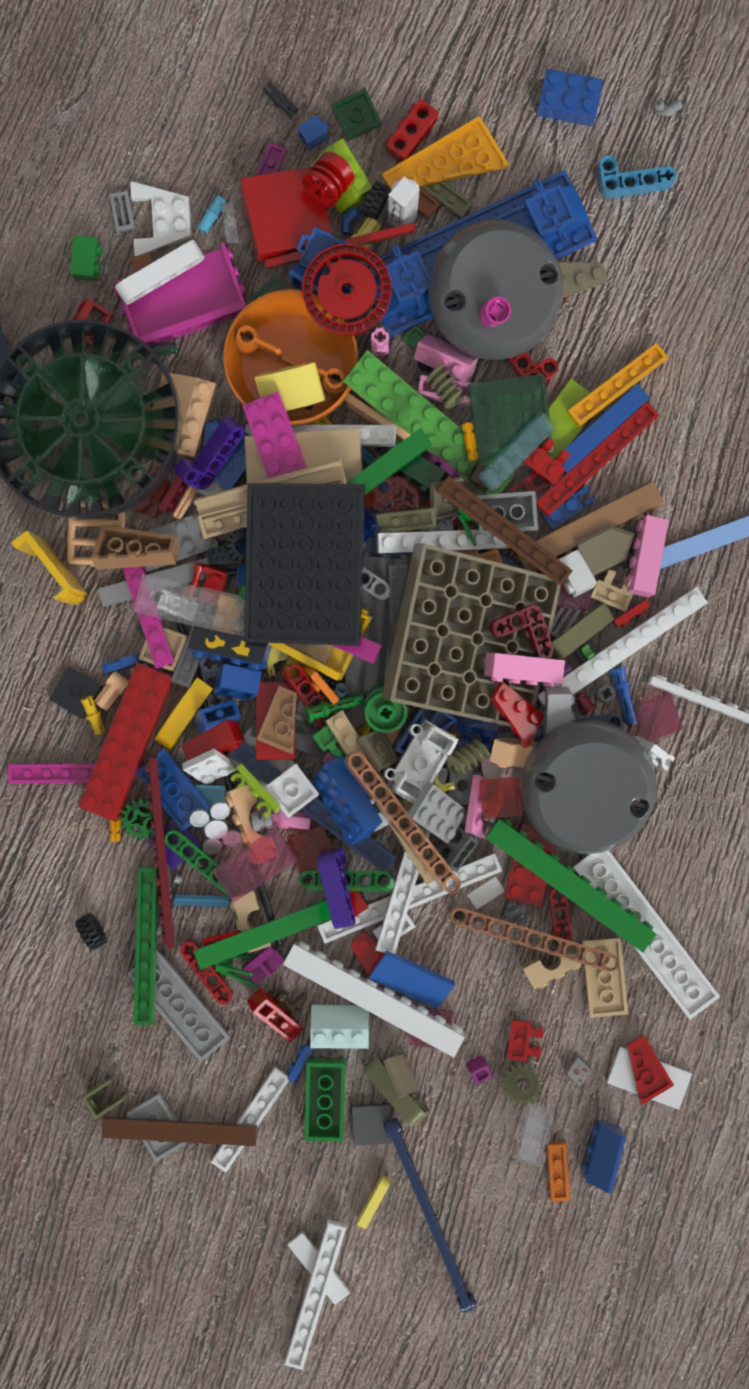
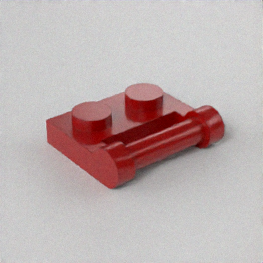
M195 562L190 589L186 592L185 598L218 608L220 596L223 594L229 571L201 562ZM202 572L208 573L202 594L196 593Z

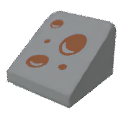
M578 1056L565 1069L566 1074L580 1087L592 1071Z

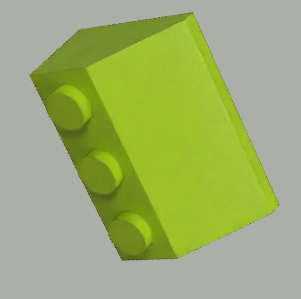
M343 138L327 147L311 164V167L314 166L325 152H333L341 156L352 168L355 176L354 183L334 205L339 215L344 214L349 208L364 202L367 194H369V190L372 188Z

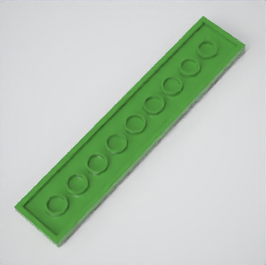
M368 350L342 381L380 414L410 433V435L419 428H422L433 444L425 451L433 453L447 462L458 472L459 477L465 476L467 478L476 462H482L499 472V482L490 491H485L470 482L480 491L478 495L501 494L515 476V473L478 442H476V451H478L479 459L469 461L467 457L468 450H466L463 437L465 433L462 432V429Z

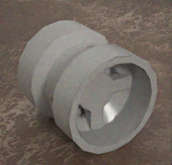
M264 810L263 813H251L254 832L261 831L262 828H274L272 813L266 818L263 814L267 810Z

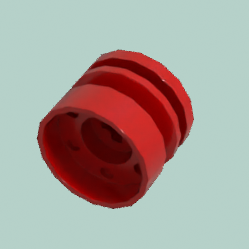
M325 152L304 175L302 184L311 199L319 205L329 208L333 207L342 197L343 193L354 183L355 176L348 162L341 156L333 152Z

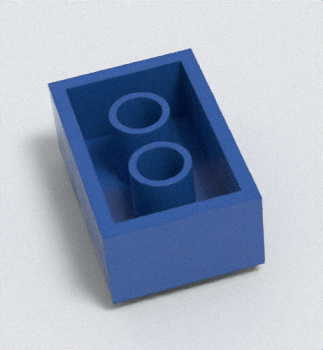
M546 68L537 116L593 126L597 115L603 79Z

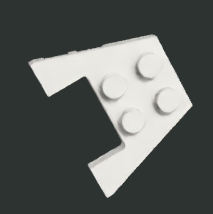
M130 182L132 202L151 201L153 238L134 239L135 257L147 252H156L157 249L167 245L171 246L192 237L190 200L188 196Z

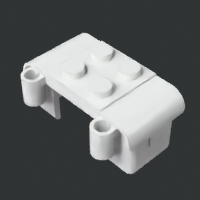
M424 720L421 725L411 724L408 727L409 733L414 736L396 768L387 767L383 770V776L388 780L387 787L413 804L427 781L430 783L434 782L448 755H451L458 741L457 738L427 720ZM415 726L418 728L416 733L413 732ZM391 770L392 775L388 777L387 772Z

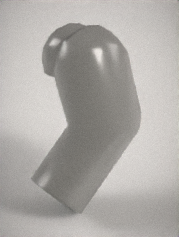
M657 100L654 103L653 110L657 115L670 117L682 108V103L680 100H676L670 105H666L662 100Z

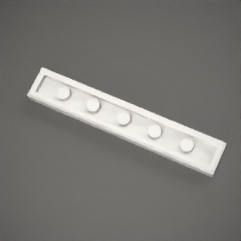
M275 1066L236 1124L257 1125L258 1127L289 1082L287 1079L288 1074ZM221 1145L210 1162L226 1173L244 1146Z

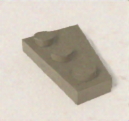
M558 262L563 279V298L606 284L609 281L602 263Z

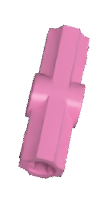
M376 328V331L371 334V353L378 359H384V356L389 354V334L383 328Z
M254 806L253 813H263L264 810L268 809L262 807L260 810H257V806ZM282 809L277 814L271 810L274 827L310 829L311 818L304 812L297 811L288 818Z

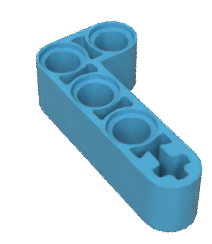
M609 155L601 159L597 168L599 190L605 198L668 190L677 178V172L671 166L619 173L616 159ZM603 165L610 166L611 170H605ZM644 178L650 179L652 183H645ZM625 181H630L633 186H627ZM605 184H612L614 189H608Z

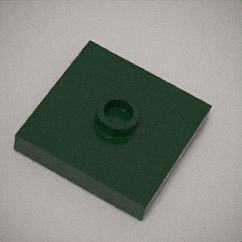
M366 88L331 104V108L347 142L382 126V122Z

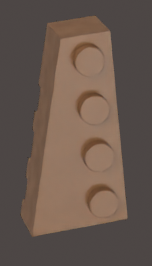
M101 525L91 559L96 570L176 565L180 545L177 536Z

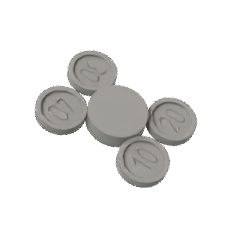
M217 801L211 805V818H209L208 812L204 809H196L191 812V824L195 827L204 826L205 834L208 838L203 841L202 847L203 851L207 854L213 855L221 850V838H223V843L228 847H236L241 843L240 832L236 829L228 830L227 822L224 818L229 815L230 809L226 802Z

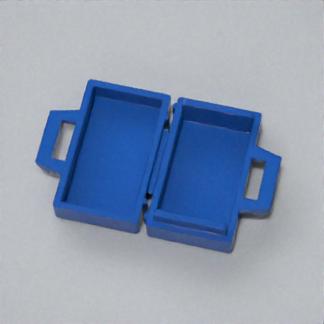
M315 226L311 236L303 234L297 246V250L303 254L299 264L308 268L311 261L319 253L334 245V241L336 242L335 245L351 243L341 238L336 239V236ZM305 238H306V239H308L309 241H308V243H307V245H306L305 250H302L301 247H302V245H303V243H304V240H305ZM344 257V258H342L343 260H355V261L360 262V261L357 260L356 258H350V257ZM327 265L322 271V275L329 274L330 270Z

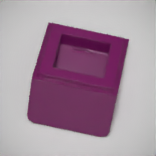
M483 1055L466 1063L476 1085L493 1077Z

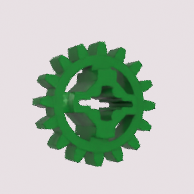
M143 798L139 800V803L136 799L132 800L133 805L126 804L128 810H122L121 812L125 815V817L120 818V821L125 822L121 828H127L128 830L125 834L127 835L131 832L132 839L136 836H139V840H143L144 836L149 839L151 838L150 833L156 834L155 830L149 828V822L154 818V811L146 812L142 809V807H146L150 810L149 800L144 803ZM133 810L134 816L129 820V815ZM140 816H141V817L149 816L148 818H146V820L143 821V823H142V821H140V822H138V821H137V822H134V821H136ZM132 827H138L142 832L136 831Z

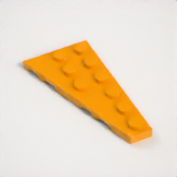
M478 116L382 173L381 177L390 188L397 180L401 181L404 176L408 180H414L419 187L509 168V163L484 122Z

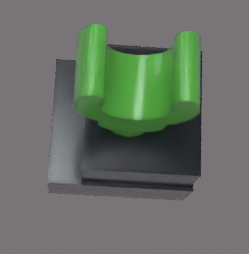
M588 640L573 651L581 664L596 655V651Z

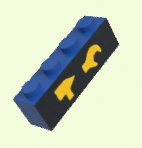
M195 626L193 627L188 649L195 657L204 658V656H207L216 662L225 660L229 661V664L238 667L243 664L247 665L249 669L259 671L260 668L266 670L272 648L269 643L244 642V637Z

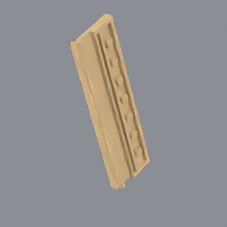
M338 459L254 483L347 484L342 460ZM248 484L195 499L194 504L198 510V519L204 539L233 532L235 529L247 528Z

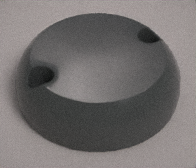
M490 219L480 221L458 231L445 243L437 254L429 275L428 300L436 325L453 346L479 359L504 360L529 351L550 332L557 320L562 305L563 279L554 252L547 242L531 228L511 220ZM494 297H503L509 302L511 307L509 319L495 327L483 325L478 316L481 305ZM455 304L452 309L446 307Z
M583 720L568 723L554 729L535 745L527 757L522 770L520 792L524 811L529 821L544 839L568 852L597 854L620 847L643 828L654 808L657 783L650 757L637 739L616 725L597 720ZM546 772L548 775L545 776L539 773Z

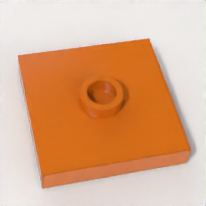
M304 663L301 667L312 679L313 682L310 684L317 692L321 690L333 704L338 702L339 698L312 667Z

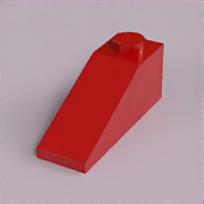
M261 987L247 999L252 1013L289 1042L303 1030V1027Z

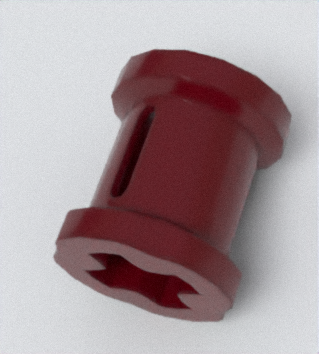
M586 691L575 697V703L581 709L583 716L597 707L588 698Z

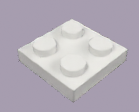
M212 749L182 763L185 772L205 785L221 777L228 776L236 771L237 768L236 763L216 749Z
M297 764L265 786L288 818L319 795Z

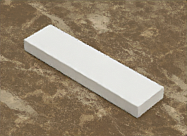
M302 1231L288 1242V1246L311 1274L318 1249ZM333 1269L326 1295L336 1305L350 1294V1290Z

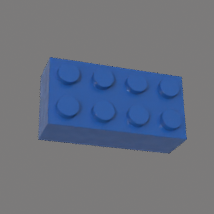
M342 756L325 763L312 781L315 789L323 798L324 805L330 810L334 822L341 829L344 839L351 846L368 838L383 821L364 789L345 766V757Z

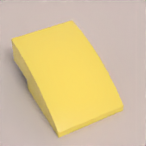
M315 362L283 367L279 370L264 372L254 377L260 398L279 391L287 411L325 400Z

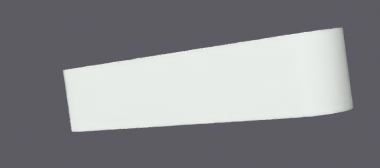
M191 240L122 280L115 286V289L126 305L131 304L204 260L205 256L195 240Z

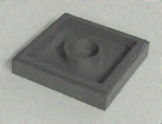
M390 1103L352 1105L354 1146L393 1143L392 1138L386 1136L383 1128V1123L391 1119Z

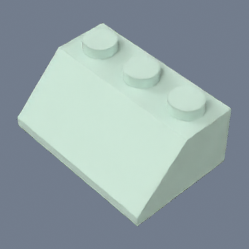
M312 1004L310 1048H369V1011L358 1005Z

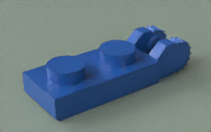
M588 486L576 494L573 493L548 517L544 513L541 514L551 530L584 510V507L596 500L594 496L588 498L582 504L578 500L579 496L586 494L590 490Z

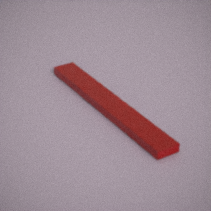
M412 222L345 239V241L365 246L417 233V227ZM297 251L266 259L264 261L265 267L274 269L300 262L303 254Z
M646 401L536 501L538 508L548 517L650 425L659 414Z

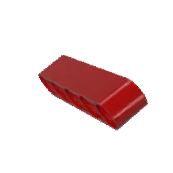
M293 663L284 665L282 675L292 690L297 693V697L304 707H311V702L315 698L318 700V704H320V701H325L322 695L310 684L312 681L301 666ZM294 667L296 669V675L294 677H290L289 671L291 670V668ZM306 683L307 689L301 693L300 687ZM322 718L314 720L319 728L326 724V722H322Z

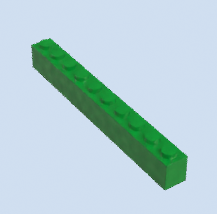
M505 818L503 820L496 819L495 824L485 834L484 837L642 953L646 950L656 936V933L652 931L654 927L645 920L641 923L637 920L638 915L630 909L626 912L621 908L623 905L614 897L612 900L605 896L607 892L599 886L595 889L589 885L592 881L584 875L578 877L574 874L576 870L567 863L563 866L558 862L560 860L558 856L552 852L548 855L543 851L544 846L536 840L534 843L527 839L529 835L521 829L517 832L511 828L513 824Z

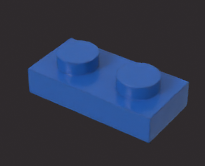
M307 1041L304 1046L300 1045L296 1053L298 1056L295 1063L292 1061L286 1071L289 1073L287 1079L293 1083L313 1048H310V1042Z

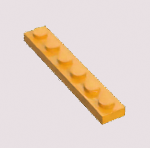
M655 343L569 409L567 414L580 427L669 357Z

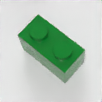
M74 235L70 274L74 279L97 281V275L101 273L99 256H102L103 246L97 237Z

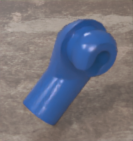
M351 207L342 216V235L351 234V222L361 216L359 209Z

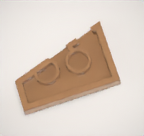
M278 686L256 739L292 755L296 692Z

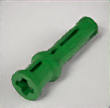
M361 692L340 698L335 704L320 701V704L311 707L305 706L304 711L308 722L312 723L313 720L322 717L328 718L331 713L364 704ZM347 701H351L350 703H347V704H344V705H341V706H337L338 704H341V703H344V702H347Z

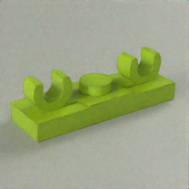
M240 764L236 768L238 774H234L231 777V781L234 782L236 779L242 781L237 786L238 789H242L245 786V782L249 785L250 789L248 791L255 799L259 797L263 801L257 805V810H260L262 807L268 809L263 814L265 818L271 814V810L277 814L281 810L280 805L252 774Z

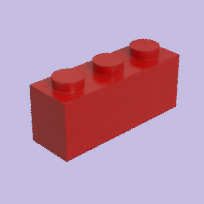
M226 720L181 746L188 761L212 749H216L224 755L228 750L238 749L240 747L239 744L245 742L237 720Z

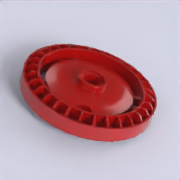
M339 244L323 250L311 261L303 278L302 294L306 310L318 326L332 334L354 336L369 331L383 319L391 302L392 285L388 269L378 255L360 245ZM350 257L366 262L377 273L381 286L376 285L373 274L365 265L355 260H343L342 258ZM327 265L330 270L329 274H321L318 282V297L324 308L321 312L314 301L313 287L317 275ZM349 286L352 288V291L349 294H345L342 292V289ZM376 291L381 292L380 298L376 297ZM373 303H378L376 308L362 320L352 323L336 321L338 318L344 320L358 318L364 315ZM329 313L333 317L330 319L325 315Z

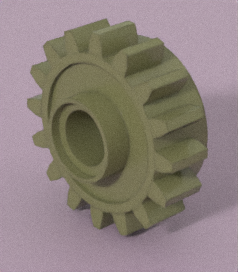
M518 1063V1068L515 1069L511 1065V1072L505 1071L507 1078H502V1082L506 1084L501 1087L502 1090H507L504 1096H510V1103L515 1101L517 1107L520 1106V1103L527 1107L529 1102L532 1105L535 1104V1098L540 1099L538 1092H543V1088L539 1087V1085L544 1084L543 1080H538L541 1077V1073L535 1074L536 1067L529 1069L528 1063L525 1064V1067ZM520 1081H525L528 1083V1087L522 1090L517 1087V1084Z

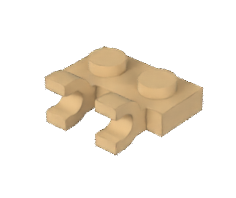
M609 569L606 571L603 581L597 580L590 598L626 612L634 594L627 593V577L624 578L621 589L611 585L616 572Z

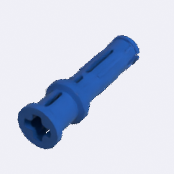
M626 666L610 669L609 673H612L613 688L618 692L625 724L629 725L637 723L638 720L628 689L630 681H627Z

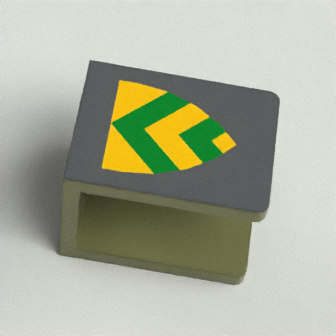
M112 1074L86 1091L82 1097L95 1120L122 1103L128 1095L125 1092L102 1108L93 1097L94 1093L113 1081L116 1076L115 1074Z

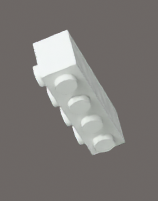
M404 176L401 181L397 180L391 187L392 191L389 194L388 222L394 227L412 223L418 213L419 186L414 180H408Z

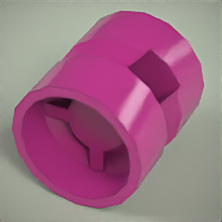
M494 297L481 305L478 316L483 325L495 327L509 319L511 307L509 302L503 297Z

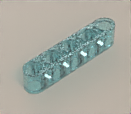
M544 412L538 414L479 474L478 478L491 492L497 489L556 428L555 424Z

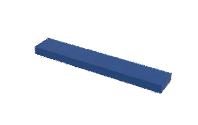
M638 384L565 449L570 453L568 459L562 464L566 468L565 474L650 398Z

